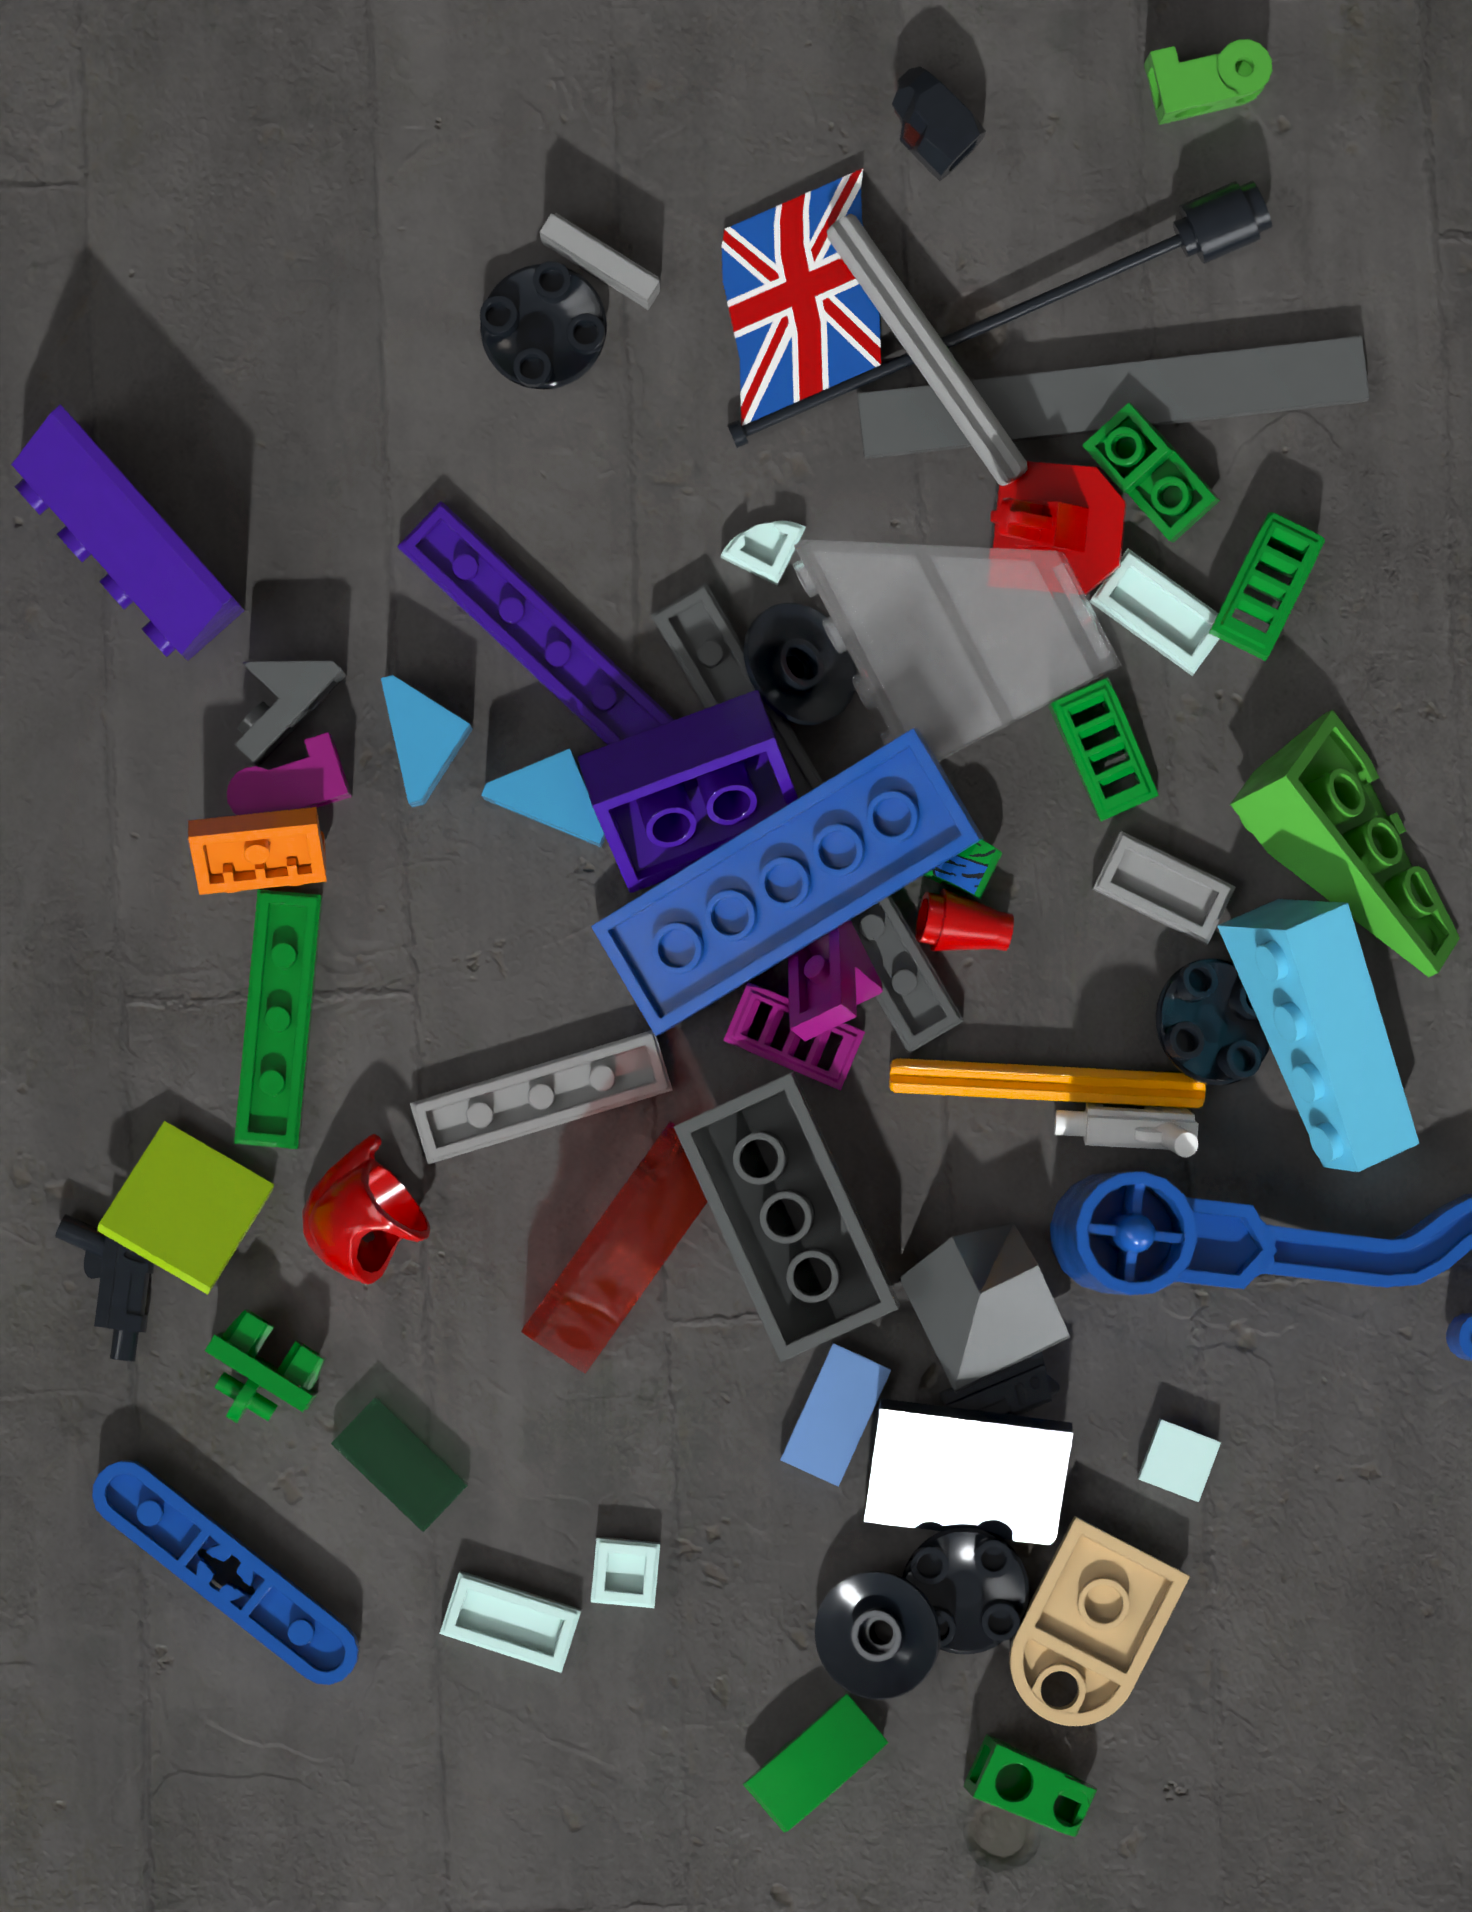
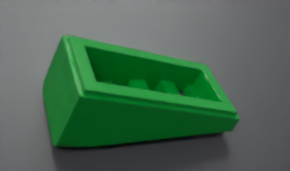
M1269 512L1249 547L1209 634L1266 661L1325 543L1324 537L1276 513ZM1260 563L1291 578L1288 585L1256 570L1257 564ZM1246 586L1278 601L1277 609L1243 593ZM1235 609L1269 624L1266 632L1264 633L1232 617Z
M1109 677L1050 703L1048 706L1100 822L1159 796ZM1102 703L1106 714L1075 727L1071 718L1072 715ZM1112 726L1117 736L1116 738L1085 751L1081 742L1082 739ZM1123 750L1127 758L1126 762L1095 775L1091 763ZM1131 773L1134 774L1137 785L1105 799L1101 789L1102 786Z

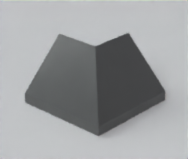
M1014 1222L952 1236L899 1277L955 1393L1070 1338V1334L1039 1265Z

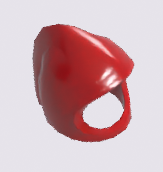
M375 1133L357 1144L328 1169L312 1188L302 1210L303 1233L309 1248L330 1268L348 1279L360 1281L363 1284H372L383 1276L398 1243L402 1239L419 1242L427 1239L430 1234L429 1221L415 1199L390 1170L375 1160V1152L382 1143L381 1137ZM373 1231L375 1235L374 1240L368 1243L363 1241L362 1238L367 1233Z

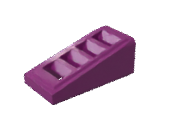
M748 982L723 1042L841 1091L865 1032L846 1023L840 1024L816 1036L806 1060H800L793 1056L801 1038L791 1030L782 1051L770 1047L784 1012L789 1014V999ZM761 1002L771 1006L772 1009L760 1038L756 1041L747 1037V1033ZM831 1032L843 1038L829 1071L817 1067L828 1038Z

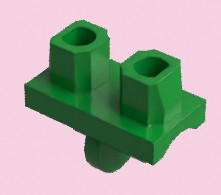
M249 1309L244 1310L224 1334L221 1332L215 1334L205 1349V1352L248 1378L247 1382L243 1384L224 1372L216 1383L215 1389L234 1400L226 1418L237 1424L247 1409H249L261 1418L269 1421L278 1405L258 1393L261 1387L301 1412H304L305 1409L308 1410L318 1394L312 1388L319 1378L326 1358L298 1340L294 1342L279 1368L261 1358L258 1354L275 1326Z

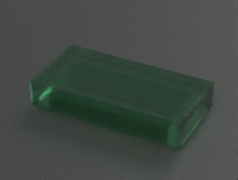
M377 1396L331 1443L422 1532L469 1485Z

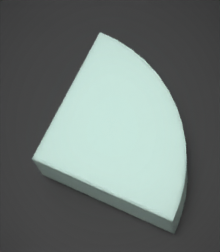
M784 520L757 524L736 535L723 550L721 558L778 586L806 527Z

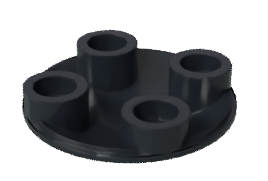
M558 262L531 265L509 274L496 285L480 309L481 339L490 362L508 380L530 389H555L578 380L595 364L606 340V313L598 293L585 278Z
M1203 959L1191 962L1177 970L1162 988L1156 1007V1029L1164 1052L1174 1066L1182 1073L1200 1083L1227 1085L1252 1076L1259 1070L1269 1051L1270 1045L1233 963L1219 959Z
M951 1528L931 1536L911 1555L902 1576L918 1587L931 1603L939 1622L940 1650L949 1653H981L1009 1640L1016 1634L1028 1604L1029 1584L1021 1559L1003 1539L991 1532L978 1528Z

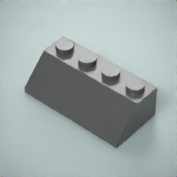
M795 1072L673 1126L780 1362L899 1309L901 1304Z

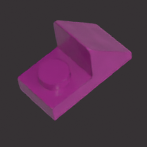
M851 920L788 957L790 1030L804 1041L857 1017L858 1004L883 992L882 982Z

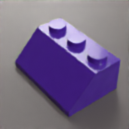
M758 690L577 756L592 807L629 893L667 880L799 799Z

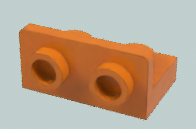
M317 807L188 820V840L199 895L223 892L235 893L242 890L327 882L326 842L324 833L320 831Z

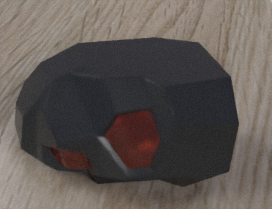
M920 66L909 69L898 79L897 92L892 106L902 124L900 142L934 177L941 181L979 145L985 137L986 130L973 113L926 69Z

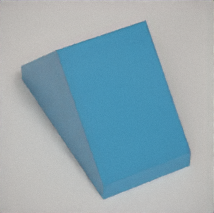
M394 675L383 677L381 682L408 803L411 807L425 805L473 728L468 722Z
M570 749L486 783L481 794L486 801L602 848L606 838Z

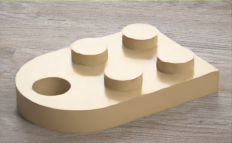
M1074 1516L1025 1611L1024 1617L1010 1645V1672L1014 1685L1024 1702L1044 1719L1065 1726L1093 1724L1116 1712L1131 1694L1190 1578L1189 1574ZM1056 1671H1064L1071 1674L1076 1679L1078 1685L1074 1700L1062 1707L1049 1705L1041 1696V1685L1044 1679Z

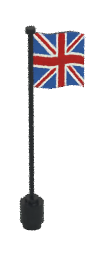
M863 168L724 229L722 277L740 359L741 424L737 420L728 424L727 427L737 448L748 444L746 437L914 364L908 353L881 364L880 313L828 239V228L848 214L855 215L863 226L861 197ZM1236 181L1179 205L1182 218L1173 222L1176 235L955 331L941 339L947 348H951L1179 247L1182 248L1186 257L1197 254L1201 262L1206 264L1260 240V233L1272 228L1271 217L1265 201L1254 181L1241 186Z

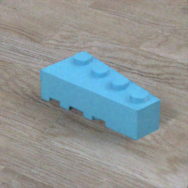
M1277 899L1217 925L1309 1134L1311 1146L1319 1157L1322 1166L1325 1168L1360 1172L1420 1144L1349 904L1343 902Z

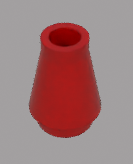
M944 888L941 889L939 894L926 892L918 911L916 940L917 942L930 944L931 951L980 949L1007 951L1012 939L1014 916L1011 913L1000 912Z

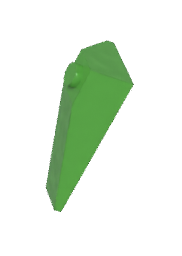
M1330 710L1254 770L1230 805L1239 815L1244 827L1256 837L1269 855L1330 902L1348 903L1352 918L1427 977H1431L1439 973L1460 937L1427 871L1419 866H1412L1399 836L1406 832V829L1398 813L1396 812L1387 817L1371 785V782L1380 778L1371 759L1336 713Z

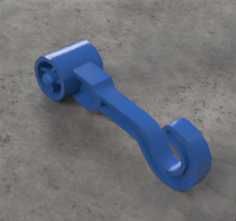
M1144 1171L1092 1174L1071 1185L1057 1202L1050 1223L1051 1247L1062 1271L1077 1284L1108 1294H1152L1174 1282L1245 1289L1260 1274L1386 1288L1420 1285L1448 1270L1472 1249V1194H1464L1439 1207L1407 1232L1395 1238L1380 1239L1267 1225L1260 1218L1253 1205L1187 1198L1167 1179ZM1462 1313L1449 1324L1446 1340L1453 1354L1458 1358L1472 1361V1313Z

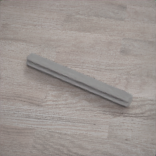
M848 214L833 223L827 230L829 241L997 483L1005 486L1021 477L1027 471V461L855 215Z

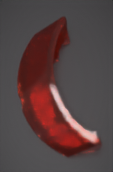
M671 1121L626 1181L521 1330L530 1339L584 1374L589 1370L707 1203L706 1197L673 1127L676 1125Z

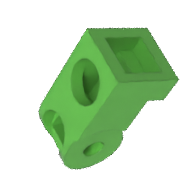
M1238 39L1229 43L1220 54L1180 63L1175 46L1151 51L1144 63L1158 124L1161 125L1236 107L1255 100L1263 91L1272 73V59L1268 51L1260 43L1250 39Z

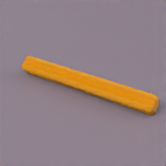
M903 1058L892 1060L889 1069V1087L894 1093L1181 1108L1202 1107L1206 1094V1084L1193 1080L1184 1073Z

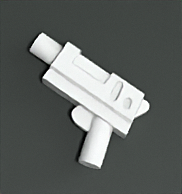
M1086 1103L1085 1111L1056 1110L1054 1135L1084 1136L1085 1145L1165 1149L1181 1157H1190L1198 1149L1199 1123L1195 1121V1114L1187 1108L1145 1106L1144 1109L1103 1107V1104Z

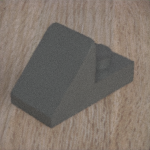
M334 661L243 662L279 699L271 707L264 701L261 702L243 719L237 728L243 736L235 745L252 762L260 767L347 675Z

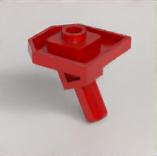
M1027 461V471L1021 477L1005 486L999 485L997 510L991 511L990 519L991 523H995L989 586L1086 596L1121 567L1127 503L1097 467Z

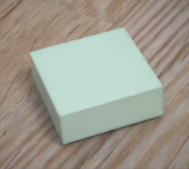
M1159 1418L1137 1479L1199 1502L1221 1442Z
M597 1537L591 1602L654 1608L661 1543Z

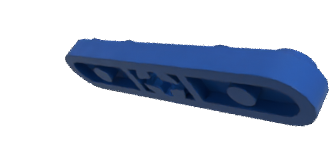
M122 1460L108 1465L98 1474L93 1484L92 1498L96 1510L106 1521L302 1676L316 1684L331 1685L342 1681L353 1671L359 1659L360 1646L356 1634L351 1628L155 1472L137 1461ZM204 1548L210 1556L216 1557L223 1562L230 1558L231 1555L236 1557L241 1562L237 1568V1574L243 1579V1582L255 1589V1593L252 1595L248 1594L241 1587H237L229 1582L221 1589L216 1587L212 1583L216 1571L210 1566L208 1561L199 1555V1550Z

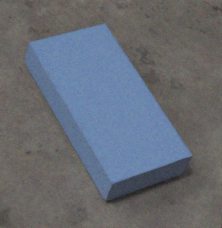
M832 1343L780 1460L839 1487L891 1369Z

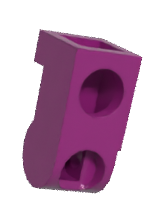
M327 732L305 739L304 742L309 754L307 758L271 770L255 766L247 767L237 772L229 781L226 792L227 802L235 815L311 807L319 808L352 797L333 736Z

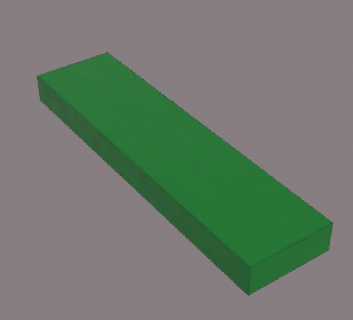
M259 889L257 891L234 1144L300 1149L323 901L322 895Z

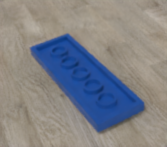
M913 728L598 921L591 928L654 1035L658 1036L984 838L919 728Z

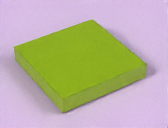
M164 1121L102 1217L97 1231L208 1295L271 1195L275 1184Z

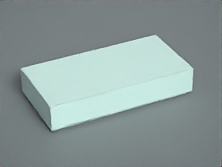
M1129 548L1121 557V567L1105 579L1089 601L1191 676L1197 671L1219 640V638L1209 634L1218 613Z
M460 1571L439 1634L562 1673L582 1609Z

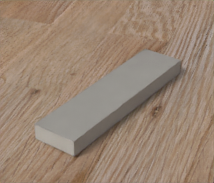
M650 1030L410 1103L427 1163L432 1164L673 1091L657 1036Z

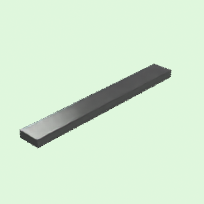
M1362 336L970 380L1013 442L1096 433L1129 402L1153 426L1361 403L1367 402L1370 399ZM930 385L857 393L864 459L972 447Z
M706 583L651 614V618L705 709L755 690L746 670L744 647ZM762 700L796 792L800 798L824 782L788 721L774 712ZM891 896L851 919L882 982L883 992L875 996L908 1054L964 1021Z

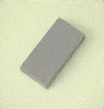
M551 213L539 233L542 244L647 310L650 309L660 293L658 276L557 213L555 215Z
M1120 831L1092 890L1207 945L1236 887Z

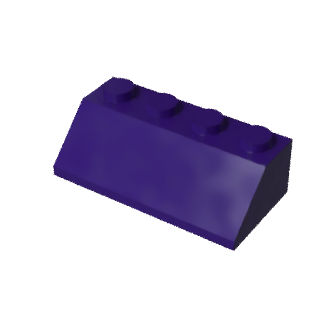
M60 404L55 408L11 464L23 477L14 487L39 515L50 507L66 525L57 533L60 539L81 562L85 561L92 554L108 572L99 581L101 585L124 610L133 602L142 610L150 621L141 629L166 657L174 650H177L189 661L245 610Z

